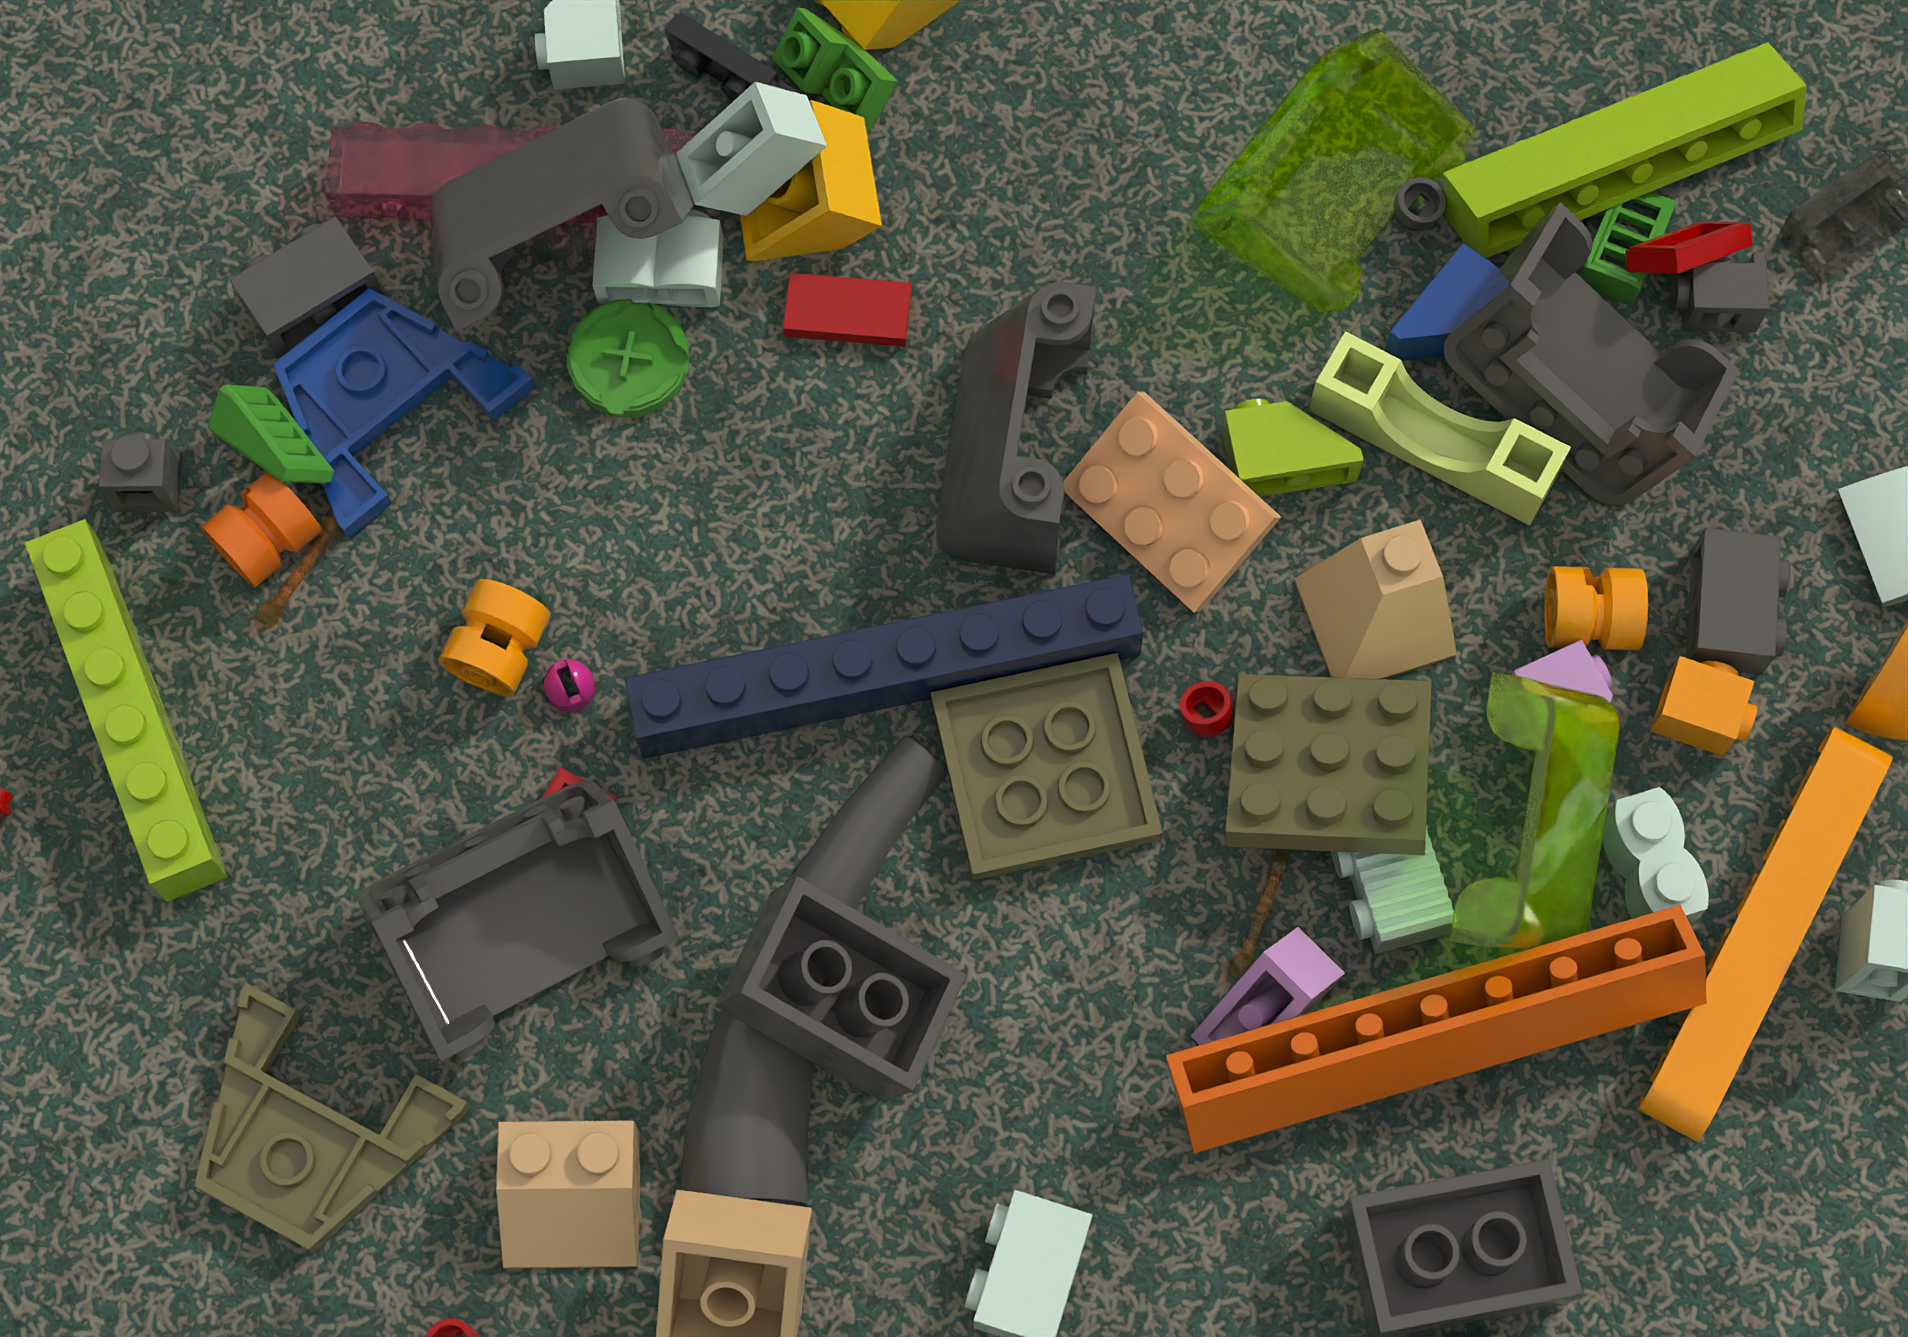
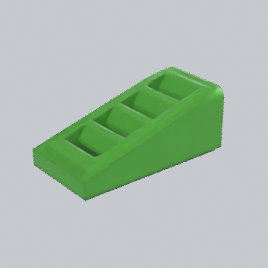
M1652 191L1631 201L1659 211L1656 220L1622 207V204L1607 209L1593 241L1591 254L1579 274L1598 294L1633 307L1647 273L1627 272V269L1600 259V256L1603 253L1626 262L1625 251L1628 249L1608 242L1609 236L1631 245H1636L1664 234L1677 201ZM1618 218L1651 232L1649 237L1614 223Z
M225 384L219 389L207 426L214 435L281 482L318 484L331 482L334 474L333 468L272 392L265 387Z

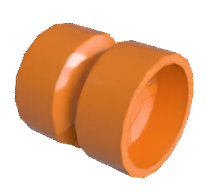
M267 471L241 493L243 505L240 508L227 504L200 527L221 556L254 589L282 566L280 553L283 550L297 553L323 531L317 520L284 482H281Z

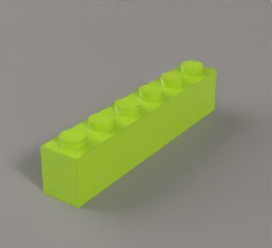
M1767 42L1443 172V192L1446 198L1444 217L1468 247L1484 258H1489L1518 246L1539 219L1560 202L1579 220H1582L1802 131L1807 85Z
M86 519L25 542L149 884L168 902L227 878L103 543Z

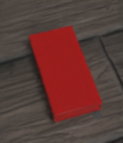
M1700 221L1636 244L1625 251L1627 272L1679 274L1753 246L1751 225H1746V222Z
M790 273L783 324L784 337L906 347L912 284L907 282Z

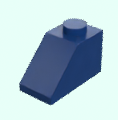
M1463 243L1390 331L1384 351L1401 361L1444 357V342L1452 328L1500 268Z

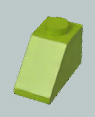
M1251 399L1235 405L1232 410H1226L1224 413L1221 437L1228 469L1259 497L1357 482L1363 464L1361 448L1291 403L1283 401L1269 404V401L1266 399Z

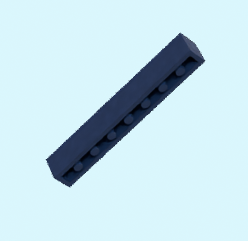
M1125 574L625 677L624 680L635 737L642 758L646 759L930 700L931 692L1104 655L1118 653L1119 660L1137 657L1141 653L1144 632L1130 576Z

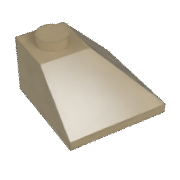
M1421 519L1362 537L1294 578L1295 586L1330 677L1388 679L1457 656L1444 578Z

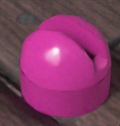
M573 659L560 660L549 667L543 681L546 697H548L549 703L554 708L563 712H575L585 708L594 697L596 685L590 669L582 662ZM567 670L570 671L571 678L580 692L568 698L558 674Z

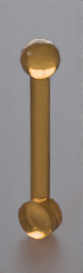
M335 517L325 518L320 523L323 531L320 532L318 538L274 599L264 602L258 610L257 621L268 628H273L283 615V606L329 542L336 541L342 536L343 533Z
M1277 851L1240 954L1233 956L1229 962L1230 972L1236 978L1240 979L1254 963L1252 956L1290 855Z

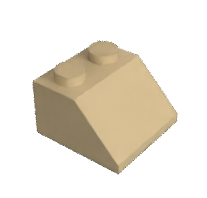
M634 1121L498 1122L496 1193L504 1269L638 1267L641 1133Z

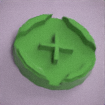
M617 299L594 308L576 324L570 338L571 344L568 348L567 370L577 394L592 408L614 417H641L663 408L680 392L689 373V345L679 322L663 307L647 302L648 305H645L643 303H632V299Z

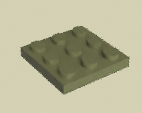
M1118 653L931 692L932 708L972 881L1162 840L1163 832Z
M1238 674L1226 821V847L1425 855L1432 681Z

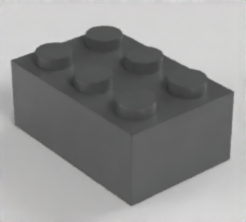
M796 876L770 893L715 1007L885 1103L914 1091L967 974Z
M1550 1159L1350 1196L1341 1208L1369 1337H1402L1568 1305L1583 1294Z

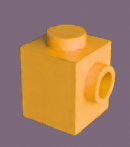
M1679 656L1667 675L1650 731L1724 756L1736 740L1745 742L1750 734L1758 706L1748 703L1754 681L1740 677L1739 672L1728 664L1718 661H1703L1699 663Z

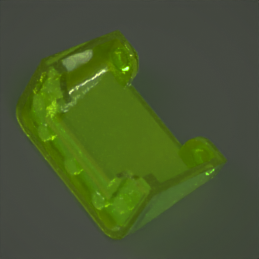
M1375 28L1332 47L1305 71L1193 210L1190 220L1207 237L1318 312L1333 309L1338 312L1347 307L1360 293L1362 284L1358 280L1362 275L1363 269L1356 261L1394 214V199L1402 185L1416 177L1429 179L1437 175L1440 179H1443V172L1460 166L1465 160L1467 153L1463 148L1476 133L1477 129L1379 28Z
M1492 672L1487 702V719L1493 732L1503 741L1514 744L1517 748L1536 751L1516 877L1512 879L1495 876L1494 879H1481L1469 884L1459 894L1449 941L1481 947L1527 950L1582 934L1587 930L1620 731L1619 716L1614 706L1600 695L1531 678Z

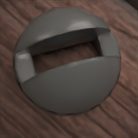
M1424 177L1412 178L1402 185L1395 196L1393 205L1395 218L1402 226L1411 231L1425 230L1433 226L1444 212L1446 198L1441 187L1433 180ZM1422 196L1429 203L1416 216L1409 210L1416 199Z

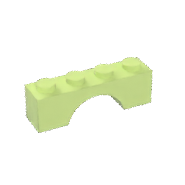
M1346 331L1315 383L1308 410L1529 526L1557 478L1571 448L1515 418L1501 422L1484 421L1464 415L1443 405L1423 391L1411 379L1400 359Z

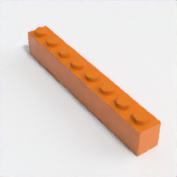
M1681 905L1168 1054L1166 1058L1176 1100L1193 1152L1205 1151L1706 1004L1705 954Z

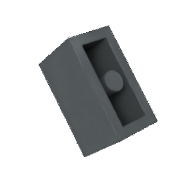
M336 216L323 224H313L304 228L295 236L293 242L271 255H262L252 259L244 265L239 274L229 279L241 304L278 359L368 288L383 295L374 271Z
M1705 528L1692 552L1687 659L1699 663L1703 661H1718L1732 666L1741 673L1762 675L1775 657L1782 656L1786 643L1787 623L1785 619L1777 618L1778 597H1784L1787 592L1790 563L1789 560L1781 559V536Z

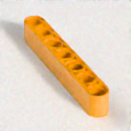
M1835 726L1829 730L1818 749V752L1821 753L1814 766H1809L1790 805L1794 806L1786 820L1782 819L1762 858L1766 860L1759 874H1754L1735 911V914L1738 915L1731 929H1726L1707 966V969L1710 970L1706 977L1707 1003L1684 1011L1678 1023L1682 1026L1674 1041L1670 1039L1649 1080L1653 1082L1646 1097L1641 1096L1637 1104L1636 1110L1695 1142H1698L1717 1112L1891 764L1893 756Z

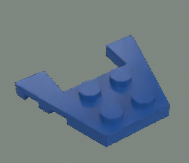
M370 288L273 364L296 422L334 470L331 482H326L322 486L342 533L348 539L392 504L388 494L353 457L449 379H453L492 422L535 388L533 378L527 371L516 365L510 367L489 356L488 351L470 341L465 343L438 329L433 321Z

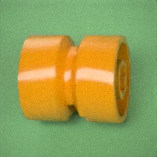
M1551 566L1547 574L1544 593L1545 640L1547 647L1564 648L1580 640L1587 647L1591 640H1597L1601 648L1605 650H1640L1644 643L1648 618V588L1644 570L1641 568L1605 567L1599 577H1594L1588 567Z
M490 579L476 580L461 611L466 624L465 626H457L452 629L438 661L446 671L460 680L499 696L510 697L515 694L528 666V659L523 652L524 650L537 647L551 618V613L539 601L516 588ZM483 636V637H485L486 639H488V640H490V641H492V642H494V643H497V644H499V645L504 646L505 648L503 649V648H501V647H499V646H497V645H495V644H493V643H491V642H489V641H486V640H484V639H482V638H480V637Z

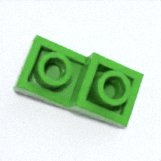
M804 8L796 9L771 57L804 93L822 94L834 108L864 117L866 130L868 131L873 129L898 82L878 61L854 41Z

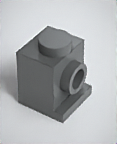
M1753 252L1748 263H1735L1730 258L1721 257L1692 268L1687 273L1674 274L1670 291L1672 310L1682 311L1683 331L1757 332L1769 310L1766 252Z
M134 432L118 439L102 440L99 488L116 512H178L182 452L173 451L166 439H160L158 436L149 433ZM130 491H153V493H130Z

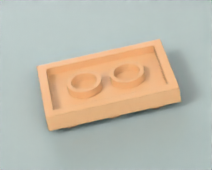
M1136 392L1063 481L1064 492L1194 613L1200 612L1281 518L1277 512L1145 392Z

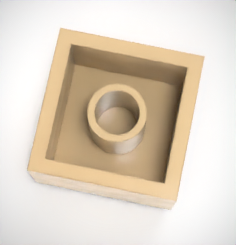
M676 1190L663 1239L656 1337H797L802 1311L812 1208Z

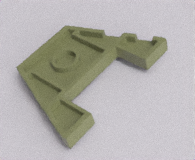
M245 983L240 991L237 1004L240 1010L233 1039L229 1038L224 1058V1063L226 1064L218 1102L213 1104L194 1187L310 1252L315 1253L466 1116L471 1106L462 1098L415 1074L380 1134H377L267 1074L269 1068L301 1017V1014L289 1005Z

